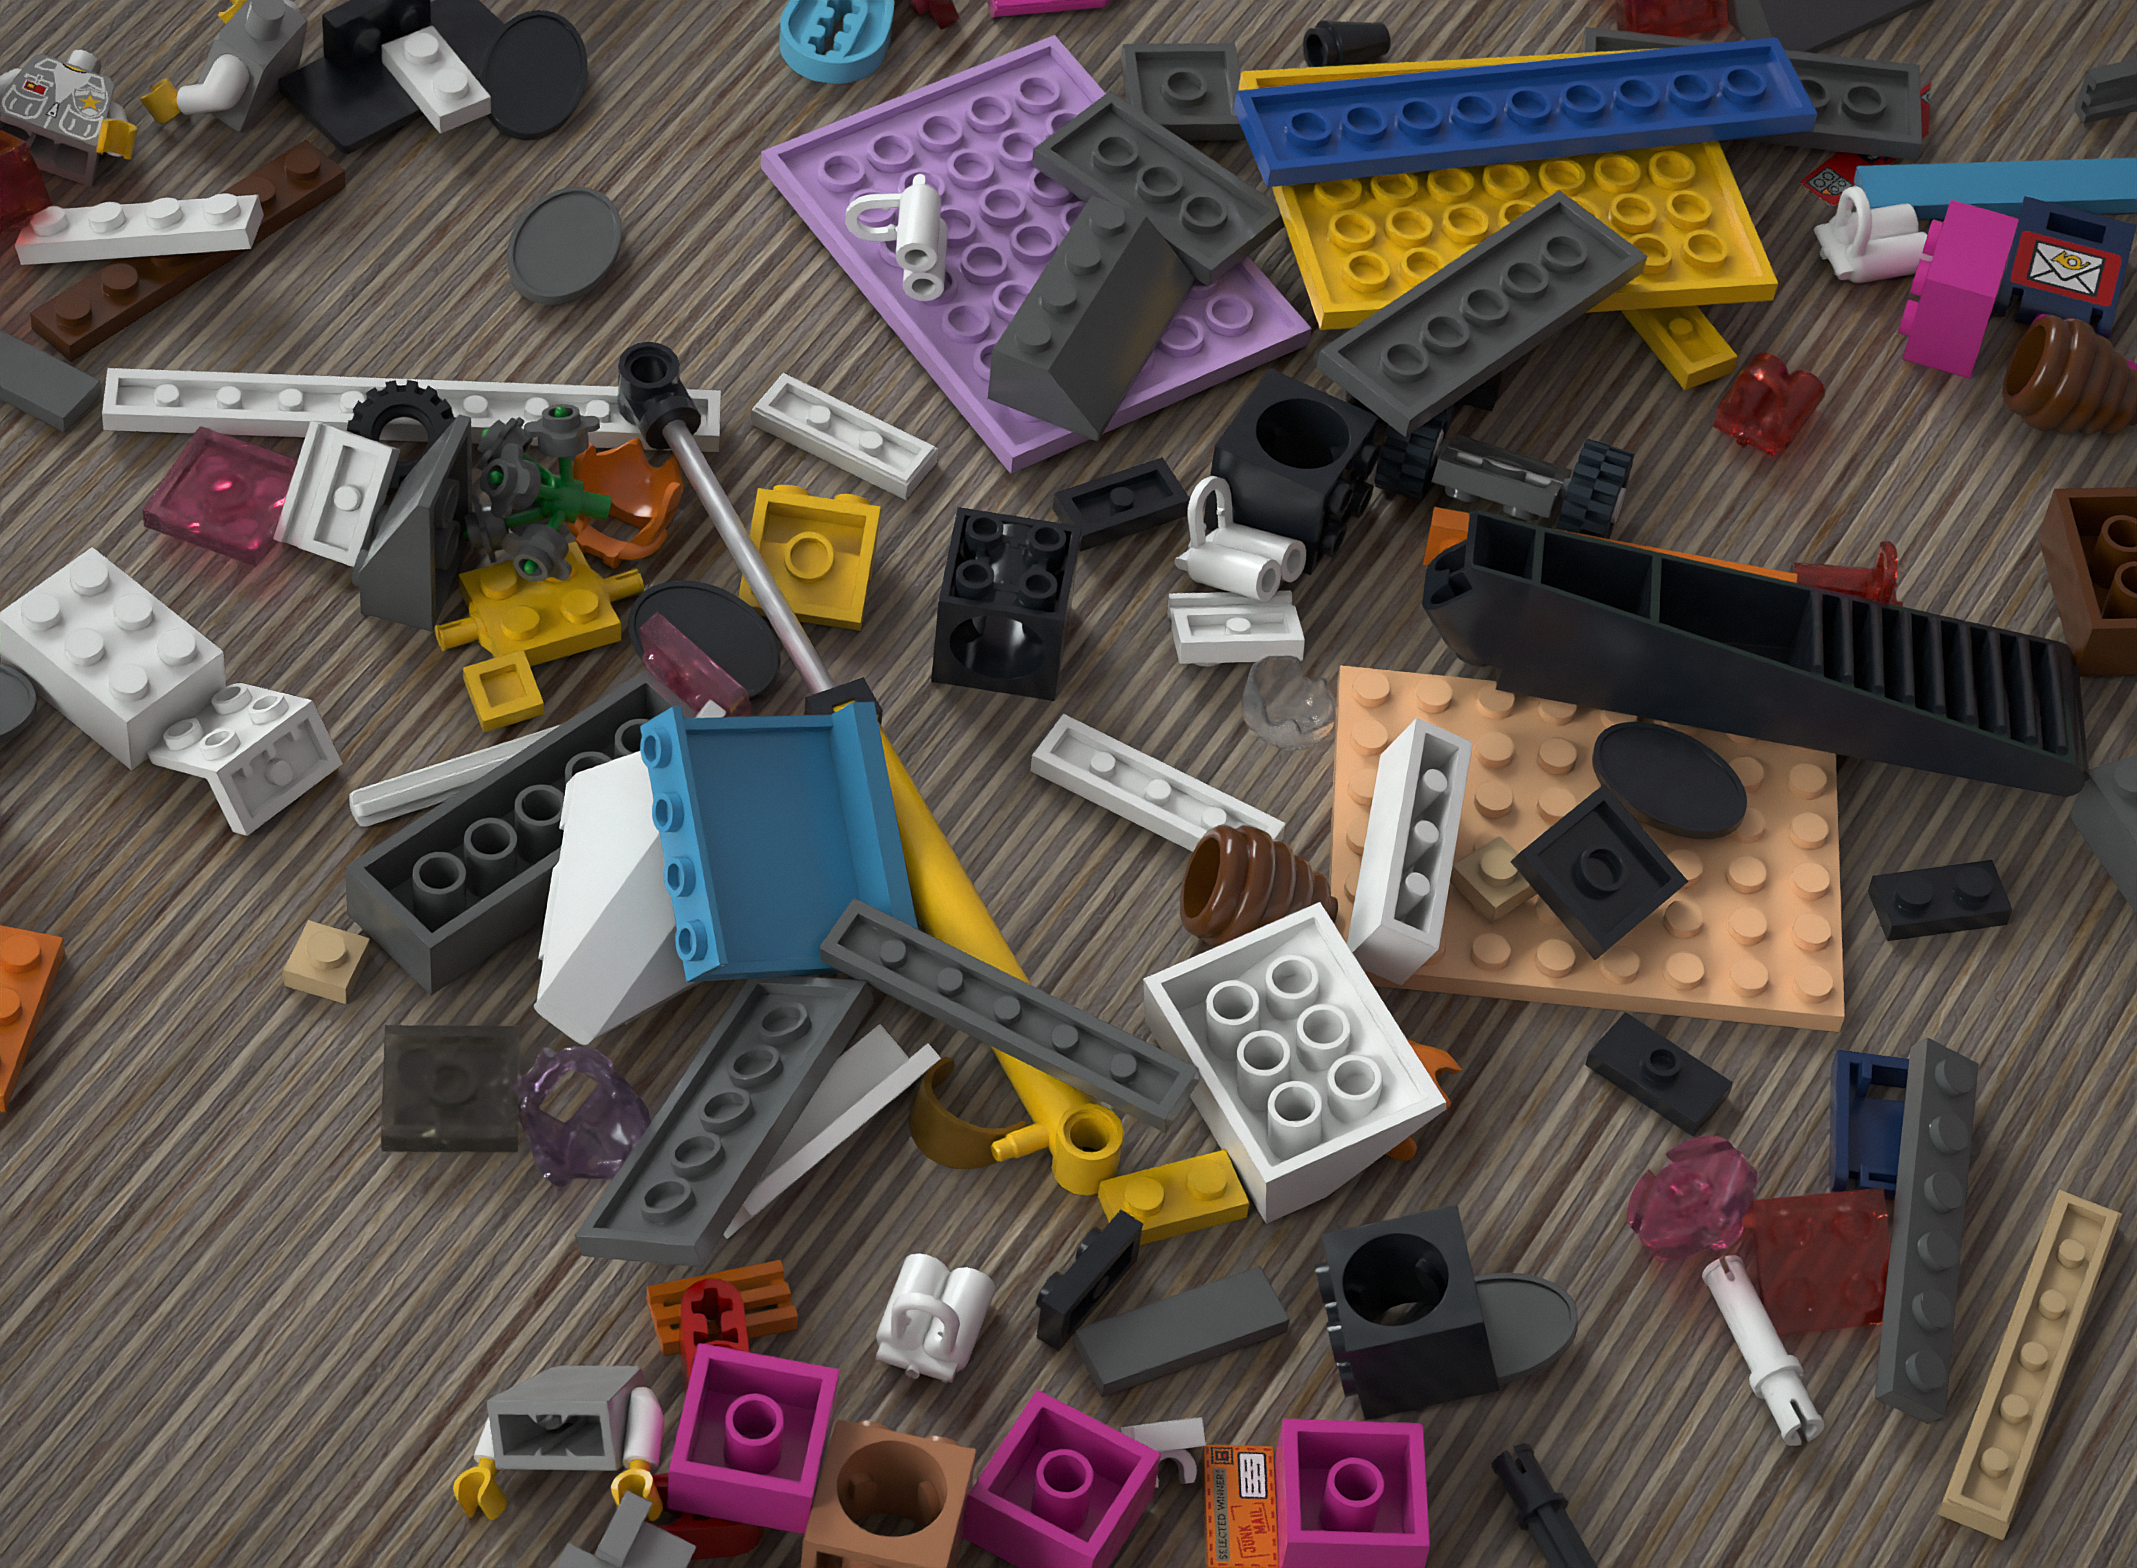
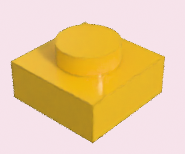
M524 649L463 667V679L483 733L544 715V702Z

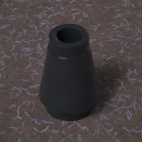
M1320 21L1314 28L1307 30L1304 35V58L1309 68L1361 65L1378 56H1384L1389 52L1391 44L1390 34L1382 22Z

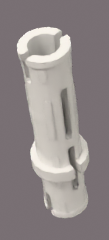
M1736 1255L1725 1256V1262L1730 1270L1727 1274H1725L1719 1259L1713 1261L1704 1269L1702 1278L1705 1284L1709 1286L1752 1372L1749 1377V1383L1755 1396L1766 1400L1785 1444L1789 1446L1801 1445V1439L1796 1431L1800 1427L1807 1442L1813 1440L1824 1430L1825 1424L1822 1417L1818 1415L1801 1382L1804 1377V1371L1797 1357L1787 1354L1745 1271V1265L1741 1257Z

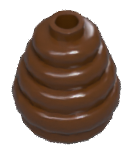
M2046 315L2036 320L2029 327L2016 346L2004 377L2002 395L2005 407L2008 410L2020 415L2024 423L2037 430L2047 431L2054 429L2065 435L2075 431L2091 435L2100 430L2108 435H2113L2121 432L2127 425H2137V370L2129 368L2125 356L2114 351L2112 343L2107 338L2095 334L2094 328L2079 319L2067 318L2063 320L2055 315Z
M1222 824L1208 830L1204 834L1189 859L1180 893V917L1185 930L1198 938H1203L1208 945L1215 948L1319 902L1332 922L1335 923L1338 913V900L1336 897L1331 896V887L1326 876L1312 871L1309 862L1294 855L1292 849L1287 844L1277 839H1272L1270 834L1252 825H1242L1235 829L1229 825Z

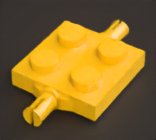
M576 541L568 543L569 550L564 560L571 565L572 572L569 578L564 581L554 577H547L545 580L538 582L528 581L517 573L513 565V559L458 574L459 591L469 609V617L442 625H435L436 639L442 651L477 641L491 652L494 658L524 649L530 667L621 641V622L610 602L638 594L641 595L644 592L641 574L638 573L637 568H634L628 572L602 578L590 568Z

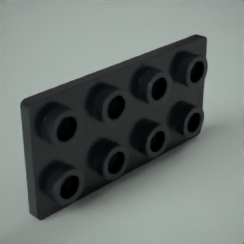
M349 0L322 14L324 57L280 78L278 81L279 92L343 154H350L425 115L383 64V44L433 25L479 82L486 50L492 38L504 23L479 0H434L432 2L431 0Z

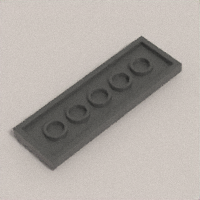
M1585 27L1582 53L1662 49L1721 42ZM1785 50L1818 113L1813 131L1734 139L1918 160L1922 146L1920 65Z
M1558 190L1322 348L1319 352L1316 367L1406 437L1641 275L1645 267L1647 255Z
M799 976L748 979L575 1234L582 1255L585 1257L702 1267L874 1003L868 981Z

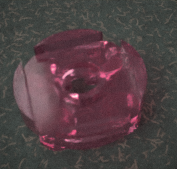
M1702 1136L1685 1141L1666 1153V1156L1672 1163L1664 1167L1657 1176L1650 1169L1644 1173L1635 1185L1627 1207V1220L1631 1228L1639 1236L1643 1245L1659 1261L1690 1257L1710 1247L1717 1251L1729 1248L1743 1233L1744 1225L1741 1219L1748 1211L1756 1191L1758 1179L1756 1168L1728 1140L1720 1136Z

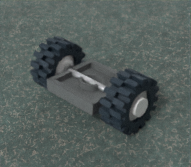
M1454 404L1406 437L1391 425L1388 426L1385 435L1386 439L1380 453L1381 458L1376 469L1375 487L1422 502L1428 492L1429 484L1431 485L1434 482L1446 486L1445 493L1453 498L1467 502H1479L1481 497L1504 504L1503 511L1507 514L1530 521L1538 520L1539 515L1549 518L1560 500H1564L1556 527L1557 530L1610 539L1613 525L1617 521L1624 500L1625 488L1628 484L1629 474L1633 465V452L1587 438L1579 454L1573 476L1570 478L1571 469L1462 435H1457L1450 443V440L1446 438V434L1450 428Z

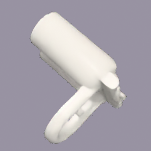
M922 174L916 175L913 185L905 189L903 193L870 194L852 201L845 214V224L852 234L860 239L873 242L897 240L896 261L904 268L903 289L905 293L919 301H930L941 296L944 291L948 227L945 221L940 218L941 197L934 188L926 183L925 176ZM882 208V210L887 211L889 208H899V221L896 226L889 224L888 227H869L862 224L857 217L861 212L868 209Z
M1857 186L1849 187L1843 191L1836 216L1829 223L1821 224L1814 228V232L1822 246L1820 256L1822 259H1829L1835 270L1834 274L1840 280L1848 279L1855 284L1906 276L1916 273L1920 259L1932 262L1933 256L1922 253L1927 234L1925 232H1918V220L1913 207L1905 203L1870 209L1866 194ZM1853 202L1856 206L1857 212H1851Z
M1209 476L1202 479L1195 487L1188 505V524L1191 541L1188 545L1189 549L1175 559L1176 567L1188 571L1189 576L1197 583L1265 602L1276 594L1281 580L1293 582L1300 576L1306 562V549L1302 541L1233 523L1231 491L1225 479ZM1215 490L1217 496L1218 528L1205 537L1206 524L1203 523V505L1209 493Z
M924 1254L909 1255L904 1261L876 1334L879 1345L876 1360L907 1369L906 1375L910 1378L913 1377V1379H917L920 1374L940 1379L943 1383H952L956 1372L964 1369L970 1359L995 1292L994 1282L990 1277L975 1269L965 1267L949 1272L945 1264L934 1257Z

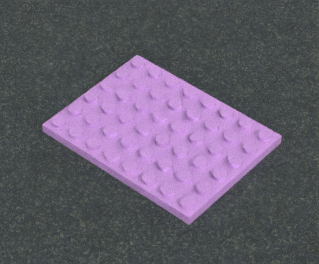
M1055 35L761 151V169L1010 474L1090 440L1087 437L988 399L992 349L1087 204L1032 166L1033 149L1106 94ZM918 174L924 175L926 183L939 193L941 197L940 218L945 221L948 227L944 291L941 296L930 301H919L905 293L903 289L904 268L896 261L897 240L883 242L866 241L852 234L845 224L846 209L852 201L870 194L903 193L905 189L913 185L914 177ZM882 208L868 209L861 212L857 218L862 224L869 227H888L889 224L896 226L899 221V208H889L887 211L882 210ZM1249 256L1209 287L1195 278L1193 288L1103 434L1309 345L1312 328Z

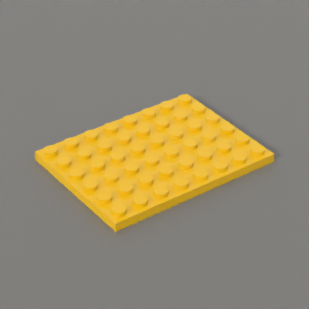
M1643 50L1242 71L1238 89L1249 90ZM1719 141L1272 187L1320 330L1354 328L1558 190L1647 255L1645 267L1641 275L1586 313L1772 301L1778 286V281Z

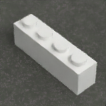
M1417 717L1380 755L1347 946L1362 969L1399 985L1404 984L1439 950L1473 742Z

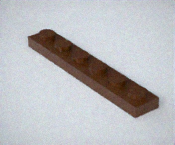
M304 140L220 194L226 193L234 196L258 195L264 215L253 242V247L346 187L345 170L307 140ZM248 249L116 258L30 312L32 330L72 362Z

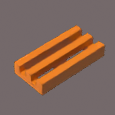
M781 1260L647 1286V1303L662 1356L680 1353L679 1328L671 1330L670 1325L680 1323L681 1302L687 1288L695 1282L707 1278L722 1279L732 1284L741 1294L744 1310L775 1304L776 1309L745 1315L748 1339L797 1329L798 1315L795 1305L791 1304V1292L788 1282L785 1283L784 1268ZM715 1321L708 1322V1342L719 1340L720 1328L717 1327Z

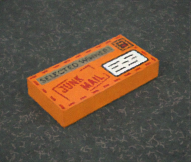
M1206 1444V1446H1203L1201 1456L1205 1568H1279L1273 1446Z

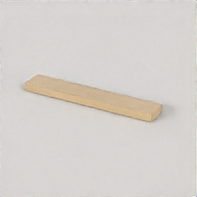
M2058 1191L1938 1515L2004 1540L2122 1213L2065 1191Z

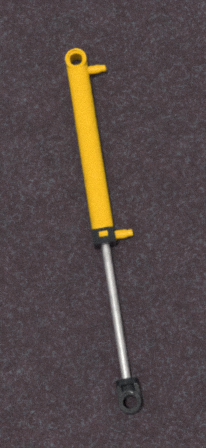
M654 342L636 343L627 348L620 356L618 364L617 405L619 412L627 422L638 427L649 447L656 450L671 448L812 694L805 697L804 715H832L852 702L875 703L914 912L925 933L1030 984L881 726L883 710L864 677L839 686L835 685L692 436L697 432L701 424V414L679 378L680 364L677 355L670 348ZM990 1046L1034 1122L1032 1125L1008 1133L1005 1138L993 1142L991 1152L995 1160L1003 1162L1010 1158L1018 1159L1048 1147L1053 1156L1051 1168L1054 1178L1064 1189L1078 1195L1089 1196L1098 1194L1100 1181L1117 1177L1124 1135L1121 1120L1112 1110L1100 1105L1098 1099ZM1078 1147H1091L1097 1150V1152H1085L1078 1149Z

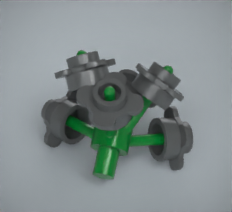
M559 404L544 409L542 418L538 421L526 423L524 430L522 426L525 420L518 417L517 419L511 418L506 424L497 420L490 429H485L482 432L483 438L477 450L483 454V457L479 461L477 468L483 471L480 477V488L489 495L491 501L481 503L478 494L471 495L475 512L464 514L466 527L463 530V535L465 538L470 539L473 550L485 548L491 563L497 562L495 551H506L512 555L513 565L517 573L522 578L531 582L543 581L547 577H554L560 581L567 580L572 572V567L564 560L568 554L569 547L565 538L559 533L561 526L564 522L575 523L578 515L606 521L611 507L610 496L584 491L583 481L573 479L571 456L581 454L588 449V432H594L600 428L599 418L596 416H582L578 407ZM538 437V447L542 454L558 457L560 476L552 474L525 454L533 438Z

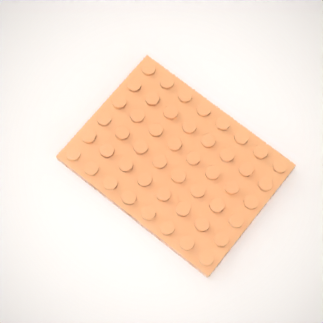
M1340 665L1336 699L1329 884L1331 896L1336 897L1338 900V913L1334 925L1346 944L1380 755L1416 717L1473 742L1453 865L1499 836L1519 854L1596 791L1601 784L1596 777L1592 765L1594 745L1601 732L1618 723H1654L1675 729L1695 738L1711 748L1731 766L1741 780L1747 796V808L1741 825L1729 835L1715 839H1692L1676 836L1656 829L1634 817L1689 882L1598 959L1594 960L1538 894L1491 923L1467 898L1449 883L1439 950L1402 985L1363 969L1373 986L1840 1032L1845 1018L1836 754L1495 690L1496 681Z

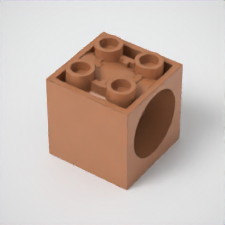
M836 1419L803 1539L801 1568H956L963 1541L967 1498L972 1489L976 1449L960 1446L957 1442L941 1436L923 1438L891 1431L886 1426L877 1422L860 1421L854 1423ZM873 1514H893L910 1519L921 1526L923 1530L907 1536L886 1537L870 1533L857 1526L854 1521Z

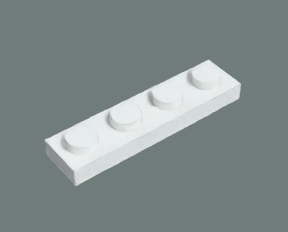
M226 193L205 199L176 200L174 198H161L150 203L122 205L116 202H105L94 207L67 209L58 206H48L37 211H29L15 243V248L21 265L251 249L264 214L258 195L234 196Z
M1065 714L1061 716L1032 755L1031 772L1192 852L1208 830L1222 824L1229 825L1235 829L1242 825H1252L1270 834L1272 839L1279 841L1283 839L1286 823Z

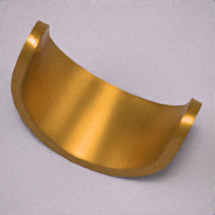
M948 1056L943 1057L925 1073L910 1112V1134L916 1146L925 1156L949 1168L968 1170L995 1164L998 1161L995 1160L991 1152L993 1142L1005 1138L1008 1133L1029 1125L1025 1121H1020L1006 1128H982L969 1124L948 1112L939 1103L933 1092L935 1088L950 1076L955 1066V1062Z

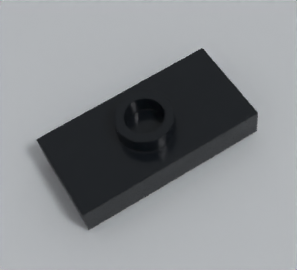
M1626 1012L1589 1051L1585 1064L1691 1136L1698 1132L1729 1097L1733 1085L1732 1081Z

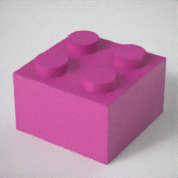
M1950 200L1944 223L1932 219L1922 252L1923 254L1933 256L1932 262L1923 259L1919 260L1910 294L1920 296L1921 298L1919 302L1908 299L1898 331L1899 334L1909 336L1903 360L1965 378H1971L2017 228L2018 218Z
M698 1343L668 1471L667 1509L805 1534L824 1466L835 1416L840 1369Z
M1036 1390L969 1492L962 1538L1019 1568H1109L1153 1498L1161 1453Z
M1283 1419L1274 1457L1279 1568H1425L1430 1549L1423 1423Z

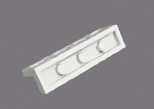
M879 1024L841 1055L833 1064L723 1235L727 1239L938 1062L941 1058L929 1043L909 1058L882 1025Z

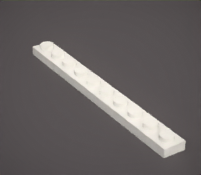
M108 368L102 410L104 430L306 437L310 421H318L347 431L348 420H352L354 416L353 408L358 401L363 403L367 399L366 392L376 387L377 391L386 388L385 382L396 380L397 385H406L407 380L418 381V386L425 390L427 386L435 389L438 397L442 401L446 399L450 404L454 417H457L459 414L471 417L472 443L479 444L483 438L482 432L485 429H490L497 420L506 424L511 418L517 419L520 417L525 420L522 426L524 430L526 423L538 421L542 418L544 409L553 405L568 404L578 407L582 416H596L599 418L600 428L597 431L588 432L589 444L594 445L595 448H617L631 439L639 438L643 444V449L656 450L649 447L638 427L627 422L620 414L617 405L618 387ZM686 389L701 414V424L697 432L692 436L700 451L719 452L721 390ZM400 417L393 419L385 425L379 440L428 442V433L425 427L417 420ZM538 437L533 438L531 445L538 446Z

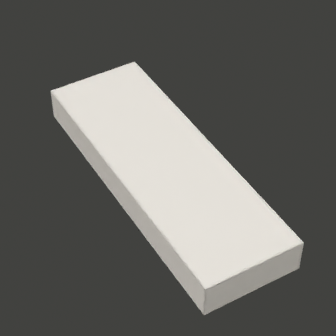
M785 373L777 379L751 410L752 425L904 500H907L937 463V447Z

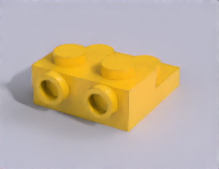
M776 485L773 487V490L758 488L749 536L798 621L861 631L869 581L872 579L881 527V506L871 505L868 499L853 494H838L834 499L810 496L807 490L793 485ZM742 574L738 597L750 605L760 616H766Z

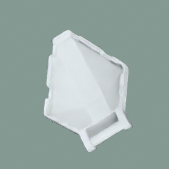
M709 700L695 718L724 717L726 711L712 700ZM640 751L578 772L566 784L559 829L564 830L559 862L553 867L539 952V960H543L537 1002L534 1004V1008L542 1017L582 1045H588L591 1041L616 1027L632 1022L701 983L686 982L683 960H681L676 950V921L671 895L667 892L664 884L665 861L660 833L652 819L654 800L648 767L645 766Z

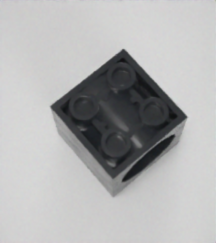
M1270 368L1214 447L1210 476L1223 478L1229 484L1232 498L1233 523L1302 541L1306 549V562L1302 572L1311 576L1325 555L1331 558L1336 555L1347 531L1346 523L1351 516L1360 518L1370 502L1374 486L1367 483V479L1373 471L1381 452V445L1375 442L1379 416ZM1215 490L1211 491L1207 496L1203 523L1206 524V529L1211 531L1218 528L1217 496Z
M962 507L957 508L938 601L931 682L1055 701L1072 608L1082 526Z
M1457 1204L1322 1234L1327 1261L1314 1265L1322 1301L1325 1304L1328 1316L1327 1328L1335 1363L1338 1365L1345 1397L1358 1395L1365 1420L1500 1391ZM1426 1303L1437 1306L1425 1317L1406 1325L1383 1326L1372 1323L1383 1312L1398 1305Z

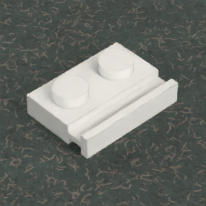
M310 421L273 539L354 567L359 552L362 549L369 551L376 517L379 509L384 504L400 449L328 426L318 421Z
M1277 591L1266 602L1233 592L1169 594L1168 618L1172 621L1171 631L1180 664L1194 663L1199 666H1215L1220 663L1256 662L1264 665H1273L1282 661H1303L1305 639L1296 607L1292 606L1291 591Z

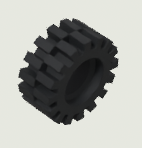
M396 380L385 382L386 388L377 391L376 387L366 392L367 399L363 403L360 401L356 403L353 408L354 416L352 420H348V432L379 442L380 434L385 425L396 418H412L425 427L428 433V443L425 450L413 460L397 461L386 494L389 497L391 492L397 493L401 482L456 419L452 413V407L447 400L444 399L442 401L438 397L437 391L430 386H427L426 390L420 388L418 381L407 380L406 385H397Z

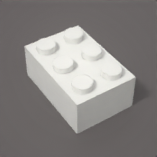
M93 547L0 612L1 663L22 673L31 682L39 696L131 771L149 758L147 751L164 740L163 734L170 726L181 720L195 717L212 704L211 699L219 690L226 687L223 651Z

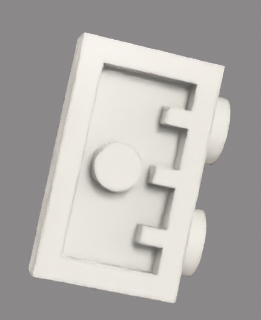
M244 683L232 684L219 690L212 697V704L195 717L181 720L170 726L163 734L164 740L147 751L154 765L206 778L232 831L246 836L343 764L313 700Z

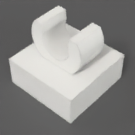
M1186 1418L1121 1427L1123 1434L1160 1452V1462L1165 1458L1174 1460L1179 1469L1178 1476L1181 1484L1194 1483L1197 1474L1196 1463L1191 1454L1184 1449L1206 1446L1202 1418ZM1158 1476L1156 1479L1155 1488L1159 1487Z

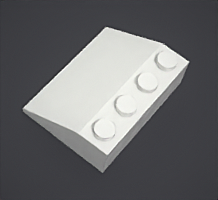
M1320 902L1143 979L1145 1022L1162 1050L1199 1068L1200 1081L1191 1093L1190 1098L1222 1150L1226 1149L1238 1178L1266 1224L1326 1198L1446 1110V1101Z

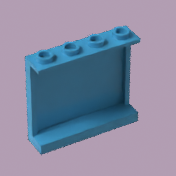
M852 702L832 715L683 718L681 706H672L640 726L642 734L640 752L645 766L648 767L654 800L652 819L660 833L665 861L664 884L672 899L677 927L675 945L679 957L683 960L686 982L844 973L821 961L819 947L853 898L918 929L874 702Z

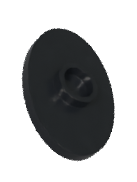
M546 10L528 11L509 20L492 38L484 55L479 83L491 96V113L487 117L505 135L519 140L543 138L562 127L576 110L585 87L588 62L583 40L576 28L566 18Z
M669 581L655 585L643 592L631 607L628 630L639 658L646 668L665 685L683 696L703 703L712 700L717 705L722 706L740 705L765 695L778 679L781 658L771 629L750 605L724 589L696 581Z
M1647 722L1618 723L1608 727L1598 736L1592 754V765L1601 786L1605 784L1627 811L1637 819L1664 832L1692 839L1724 837L1734 832L1741 825L1747 808V796L1744 786L1731 766L1702 742L1675 729Z

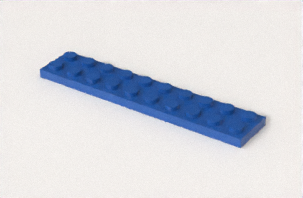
M1778 37L1236 91L1233 107L1267 187L1813 131L1818 114Z

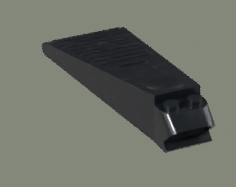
M1479 509L1470 513L1467 540L1441 552L1430 562L1426 569L1422 599L1423 609L1445 644L1456 653V656L1461 661L1476 667L1488 665L1497 667L1495 690L2063 797L2074 796L2083 789L2085 781L2090 777L2079 668L2074 665L2072 649L2067 644L2059 641L1542 527Z

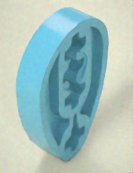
M790 0L783 10L780 19L779 48L784 61L798 74L822 83H850L869 76L883 63L891 42L894 0ZM841 16H845L843 19V32H838L834 37V50H829L826 56L821 55L824 51L825 37H830L833 33L834 21H838Z

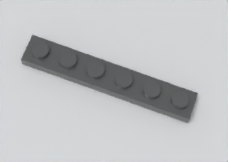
M856 898L852 899L819 947L822 962L858 980L868 981L870 986L1164 1133L1168 1131L1200 1081L1198 1067Z
M1926 1038L1910 1048L1875 1391L1876 1400L1927 1424L1946 1416L1979 1063L1930 1038Z

